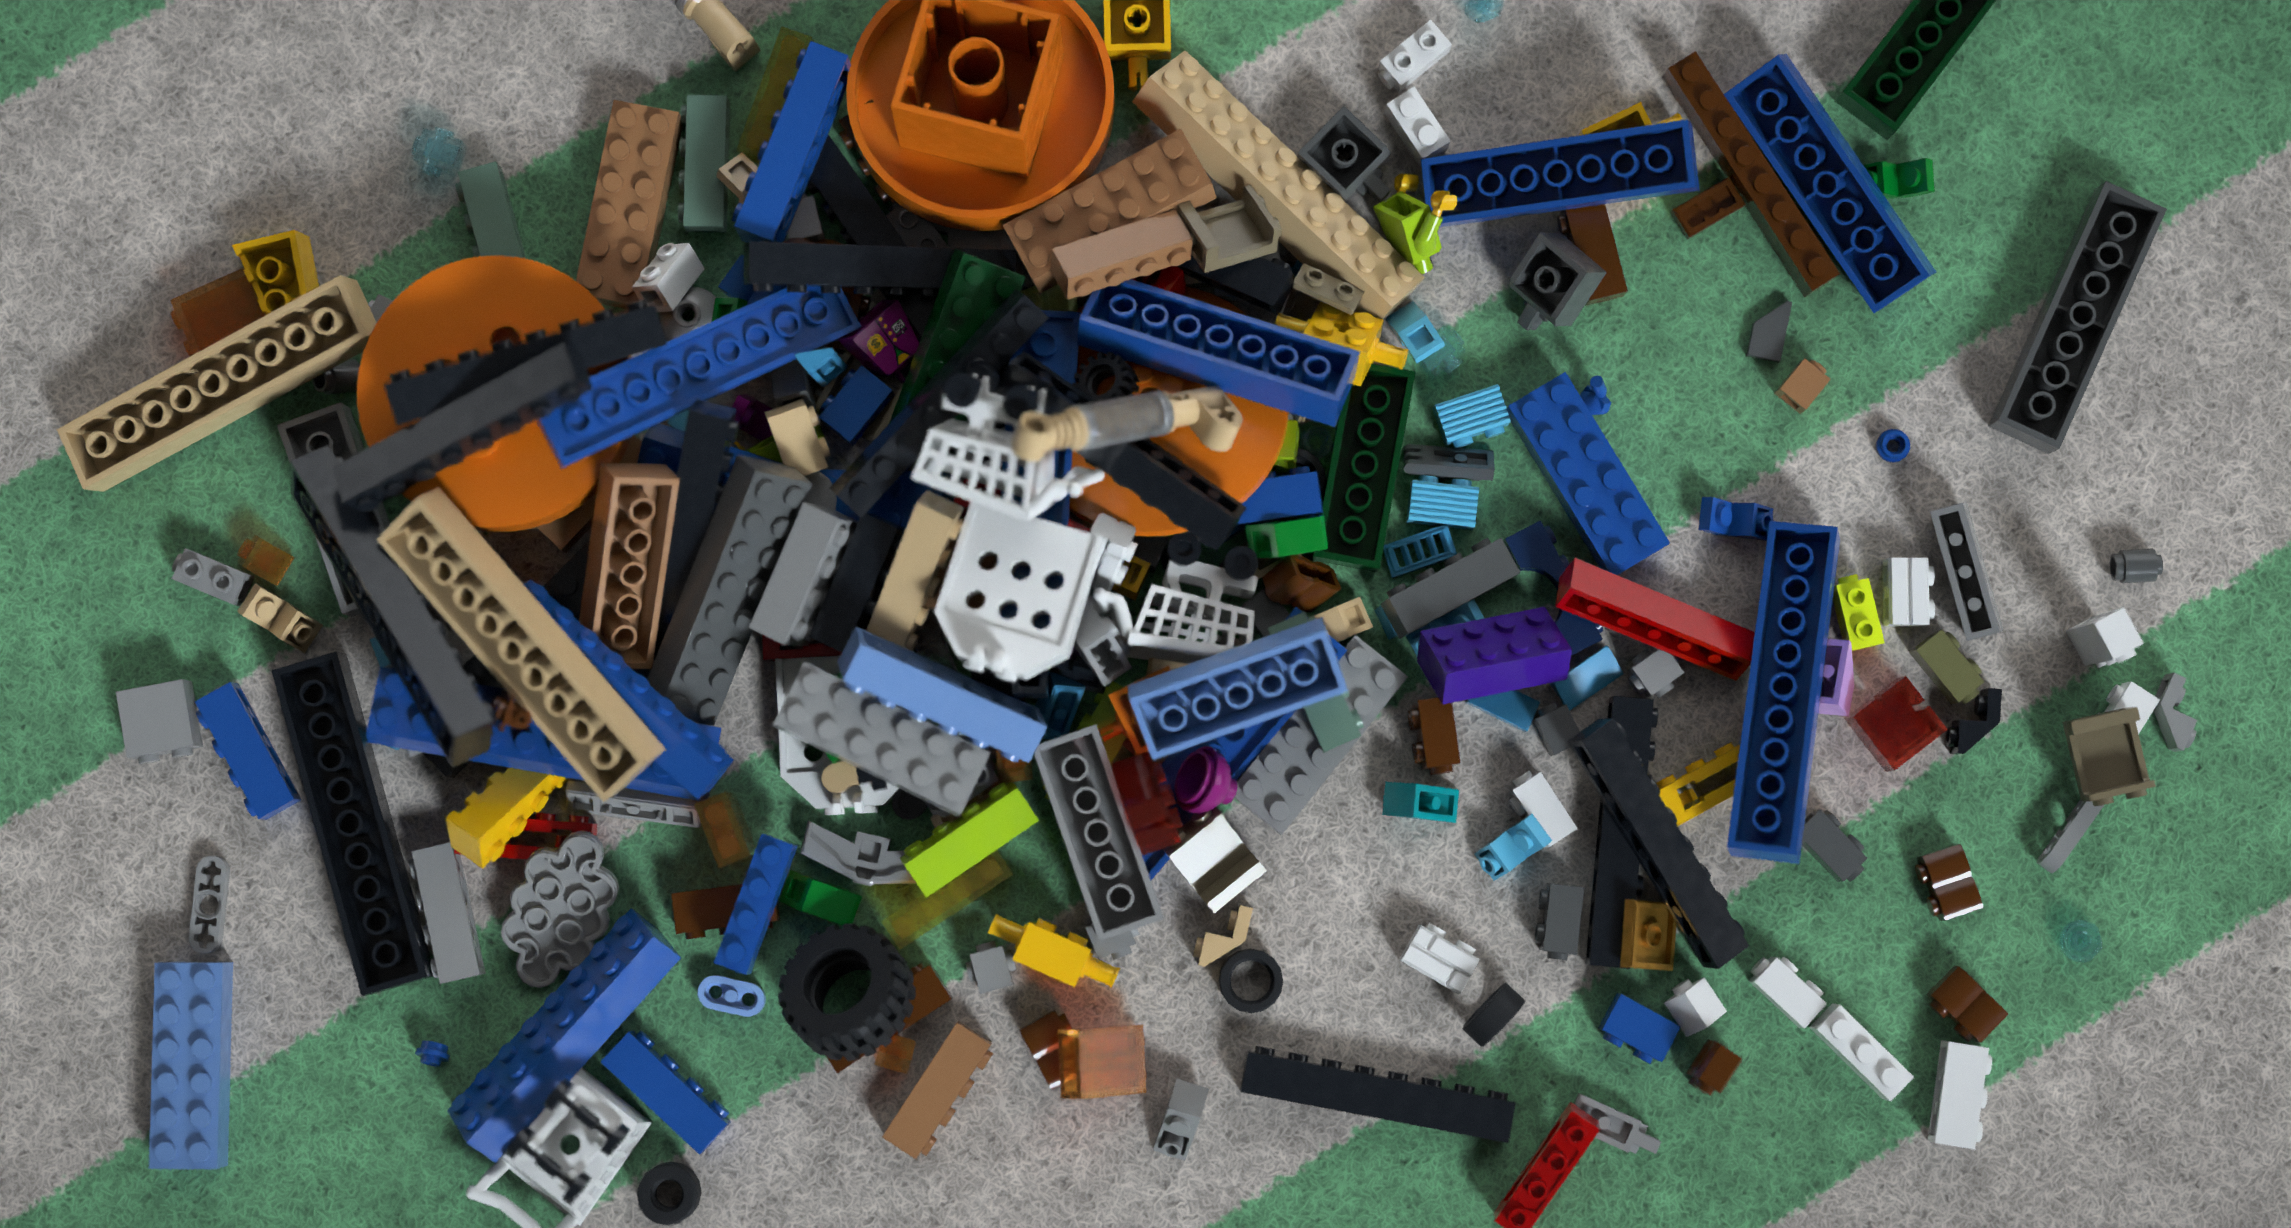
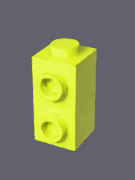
M1857 574L1838 578L1839 585L1834 586L1833 603L1842 640L1851 641L1852 651L1884 644L1869 578L1859 580Z

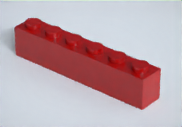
M1577 558L1573 559L1559 578L1556 600L1557 608L1735 681L1751 665L1754 631Z

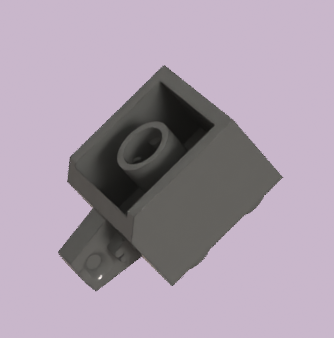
M1345 106L1297 153V157L1314 171L1336 194L1340 195L1346 203L1357 192L1361 196L1369 193L1379 203L1390 194V189L1380 180L1384 175L1380 169L1389 160L1391 152ZM1341 151V155H1343L1344 151L1349 153L1348 161L1337 159L1338 152Z
M1540 232L1509 279V287L1525 300L1524 304L1526 305L1517 323L1528 331L1537 330L1543 321H1550L1555 327L1572 326L1607 272L1562 233Z

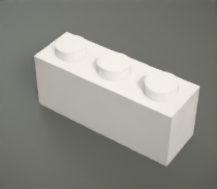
M2124 607L2094 615L2066 630L2085 666L2096 664L2100 668L2106 664L2109 666L2116 662L2121 663L2135 656L2136 652L2134 649L2144 644Z
M1832 1003L1809 1027L1884 1100L1892 1101L1914 1078L1841 1005Z
M1941 1040L1927 1141L1975 1149L1976 1142L1981 1141L1983 1124L1979 1122L1981 1108H1985L1988 1097L1987 1089L1984 1088L1985 1075H1989L1992 1068V1056L1988 1055L1989 1048Z

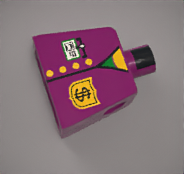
M881 300L859 320L861 328L858 331L838 340L873 375L889 376L894 373L900 383H904L911 366V362L908 359L916 352L919 341L898 300Z

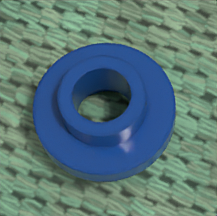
M1889 429L1878 437L1876 450L1883 460L1898 462L1908 455L1910 441L1904 432L1898 429ZM1889 440L1897 442L1898 450L1896 452H1891L1887 448Z
M422 1041L421 1047L416 1048L415 1052L417 1056L421 1057V1063L440 1067L441 1062H448L450 1055L447 1054L449 1047L433 1041Z

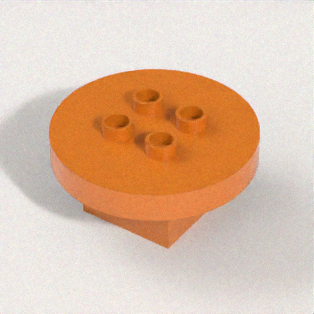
M888 0L865 27L851 58L846 88L847 110L853 136L866 168L878 185L899 205L927 221L945 227L968 231L1004 229L1003 225L1090 178L1100 163L1111 136L1114 122L1115 97L1110 57L1097 27L1075 0Z
M502 255L479 256L459 260L429 272L407 287L387 307L377 321L363 351L357 381V407L360 425L368 448L422 419L397 425L384 387V383L390 380L389 374L404 369H410L411 374L425 370L423 364L442 358L445 364L459 360L457 354L477 348L480 354L492 350V343L511 338L512 343L526 340V333L545 328L546 334L560 330L558 324L578 318L580 323L593 320V313L606 309L585 287L570 276L551 266L525 258ZM632 355L587 368L589 378L631 359ZM534 420L523 426L519 432L508 434L495 441L491 447L478 450L465 457L461 463L450 465L437 472L433 478L420 481L407 488L403 495L413 502L417 497L439 487L476 530L512 532L535 528L566 516L597 493L601 463H620L631 437L561 469L537 421Z

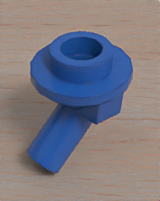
M1597 375L1591 378L1590 385L1585 387L1580 396L1592 415L1608 413L1611 401L1606 396L1607 388L1603 378Z

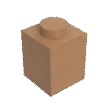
M1804 358L1797 364L1774 394L1801 414L1810 406L1831 379L1825 375L1827 371L1821 364Z

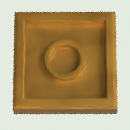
M1625 899L1620 967L1673 971L1676 921L1664 902Z

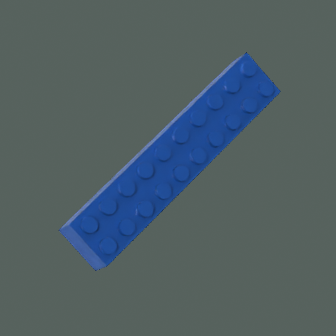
M1769 522L1727 842L1730 856L1800 864L1840 545L1838 527Z
M380 666L366 730L367 742L445 756L396 671L392 668ZM477 684L479 690L477 694L481 701H487L490 705L495 695L500 697L503 689ZM533 720L524 729L505 725L503 732L499 731L493 724L494 735L491 736L490 750L470 759V761L585 781ZM696 723L705 735L713 742L719 744L722 728ZM655 761L625 787L707 802L710 795L709 790L699 799H696Z

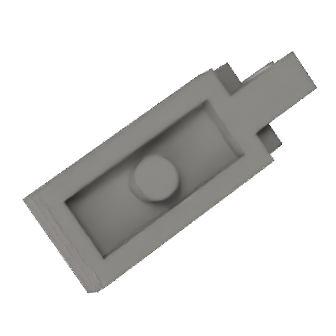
M1578 1093L1574 1105L1599 1121L1600 1131L1595 1138L1628 1153L1630 1151L1636 1154L1639 1147L1655 1154L1657 1153L1661 1141L1645 1134L1648 1125L1643 1124L1642 1121Z

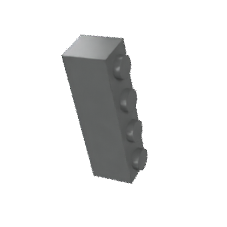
M1486 538L1471 547L1473 553L1463 558L1461 553H1458L1443 562L1445 568L1435 573L1433 568H1430L1415 577L1417 583L1407 588L1402 583L1387 591L1386 593L1389 598L1380 605L1399 639L1520 574L1521 572L1502 538L1492 543L1489 538Z

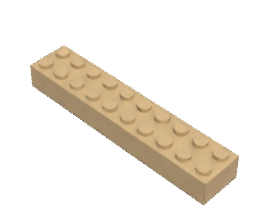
M1183 51L1152 74L1132 101L1167 136L1181 128L1205 172L1236 201L1242 199L1244 186L1251 185L1257 195L1263 197L1266 208L1272 217L1278 219L1281 225L1282 233L1278 241L1302 264L1305 263L1320 269L1326 274L1365 291L1356 312H1366L1376 318L1385 320L1411 295L1425 278L1188 52Z
M339 275L58 428L57 432L84 490L104 492L362 353L376 325V320L358 281Z
M439 487L417 497L376 539L503 687L515 698L516 702L531 713L535 724L603 802L624 789L666 750Z

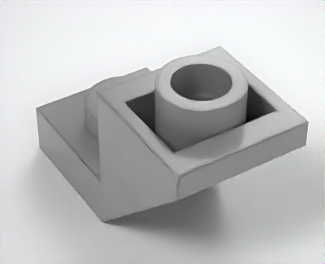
M2176 673L2164 675L2155 695L2160 701L2154 709V714L2167 748L2173 752L2184 751L2185 748H2189L2197 733L2194 730L2197 720L2173 709L2174 706L2177 707L2181 703L2186 692L2183 685L2187 678Z

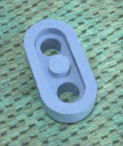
M712 975L705 978L698 987L700 1002L705 1007L717 1011L750 1017L761 1012L766 1003L764 990L752 982L721 975ZM714 985L722 989V995L717 999L713 998L710 994V989ZM746 993H751L755 997V1002L751 1006H747L743 1002V996Z

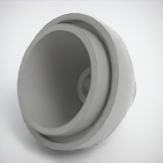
M691 286L673 311L659 312L658 316L666 341L673 340L712 321L715 295L706 289ZM687 310H692L695 313L694 319L689 322L684 321L683 313Z

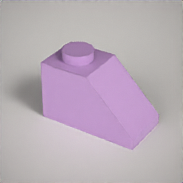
M1828 639L1818 714L1849 716L1854 690L1851 641Z

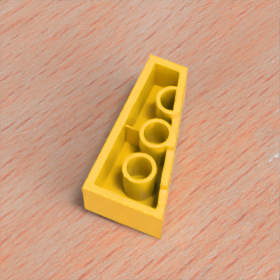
M291 230L232 245L236 256L240 258L245 268L243 271L248 282L252 284L257 294L258 304L266 315L319 287L310 237L301 232Z
M506 767L507 770L504 773L496 771L488 778L487 785L480 795L473 792L465 799L464 804H466L464 810L460 813L453 810L445 817L451 847L484 869L490 861L494 862L501 856L509 839L512 836L517 837L524 830L527 819L534 811H541L546 805L551 792L556 787L561 788L568 778Z

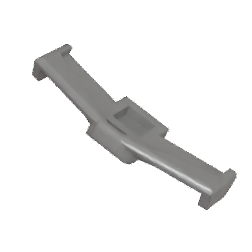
M808 820L801 854L852 879L853 883L873 886L874 884L916 883L900 860V857L905 854L904 851H888L891 839L857 831L855 843Z

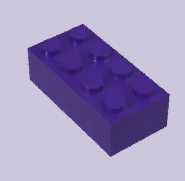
M1540 607L1420 631L1417 663L1443 705L1567 680L1572 648L1546 608Z

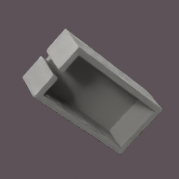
M803 502L749 628L783 645L809 646L815 640L809 637L810 632L859 521L829 507Z

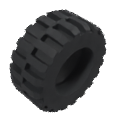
M845 923L841 929L837 925L827 927L825 933L820 934L816 932L809 936L811 940L805 945L801 943L794 950L797 953L795 957L787 960L784 966L787 973L786 975H781L779 987L783 991L779 992L778 995L779 1005L783 1008L782 1015L785 1021L814 1052L819 1055H826L829 1059L841 1060L842 1056L847 1061L858 1060L860 1058L859 1054L864 1053L868 1057L877 1053L876 1048L880 1045L884 1047L889 1045L893 1041L891 1037L894 1033L898 1032L900 1034L906 1026L903 1020L905 1017L911 1016L914 1007L909 1002L915 999L916 988L912 984L914 976L906 960L882 933H877L873 928L866 925L859 928L856 923ZM856 970L871 971L869 988L858 1004L838 1014H826L823 1012L825 996L837 979Z

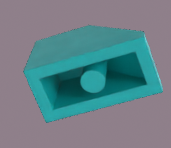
M1385 782L1382 815L1456 823L1459 790L1416 783Z

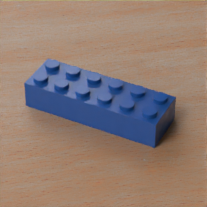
M810 41L807 50L802 49L796 61V68L799 70L795 79H790L787 82L783 93V98L786 99L782 111L777 110L771 121L770 129L773 130L769 142L764 141L760 147L757 158L761 161L756 173H750L745 185V191H748L743 204L740 202L737 204L733 213L732 221L735 222L734 227L741 241L746 243H783L785 241L846 93L847 76L851 67L848 55Z
M1566 372L1506 408L1512 425L1599 568L1619 575L1670 544Z

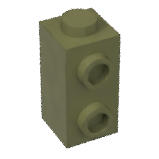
M1942 629L1935 631L1909 653L1951 704L1961 701L1965 705L1980 693L1977 688L1985 682L1980 676L1982 671L1971 658L1966 659L1959 651L1960 643L1950 632L1945 633Z

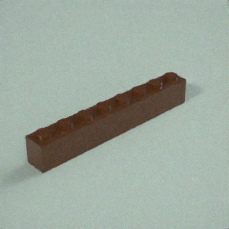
M1693 52L1669 67L1662 76L1664 82L1725 176L1731 179L1745 202V207L1804 298L1836 278L1840 274L1697 52Z

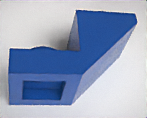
M1702 497L1698 530L1715 535L1767 541L1769 522L1773 521V508L1757 503H1732L1715 497Z

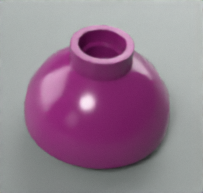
M1204 746L1191 753L1182 763L1176 777L1175 793L1177 802L1183 810L1192 813H1203L1214 809L1221 803L1224 805L1229 804L1234 799L1238 786L1237 781L1231 777L1230 766L1223 754L1212 747Z

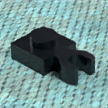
M1077 655L1075 661L1068 658L1052 666L1050 672L1084 684L1086 690L1101 694L1105 692L1106 686H1103L1081 656Z

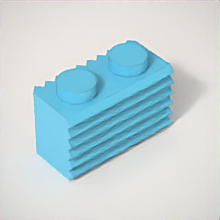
M1498 384L1435 404L1432 408L1445 446L1453 444L1455 449L1472 444V437L1485 433L1486 438L1500 435L1505 432L1504 427L1508 426L1511 422Z
M1419 475L1418 480H1412L1410 483L1406 523L1431 526L1447 524L1449 528L1467 530L1475 528L1479 487H1471L1472 481L1452 479L1451 484L1438 483V477Z

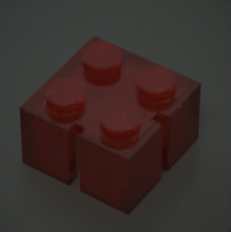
M1907 676L1896 678L1874 695L1875 699L1868 700L1844 718L1885 772L1895 771L1948 730L1930 706L1914 710L1912 706L1922 703L1924 698Z
M1146 751L1112 763L1111 767L1122 807L1142 855L1180 843L1181 839L1178 828L1183 827V823L1177 807L1171 808V805L1177 804L1171 786L1163 785L1162 783L1167 781L1161 761L1154 763L1150 752Z

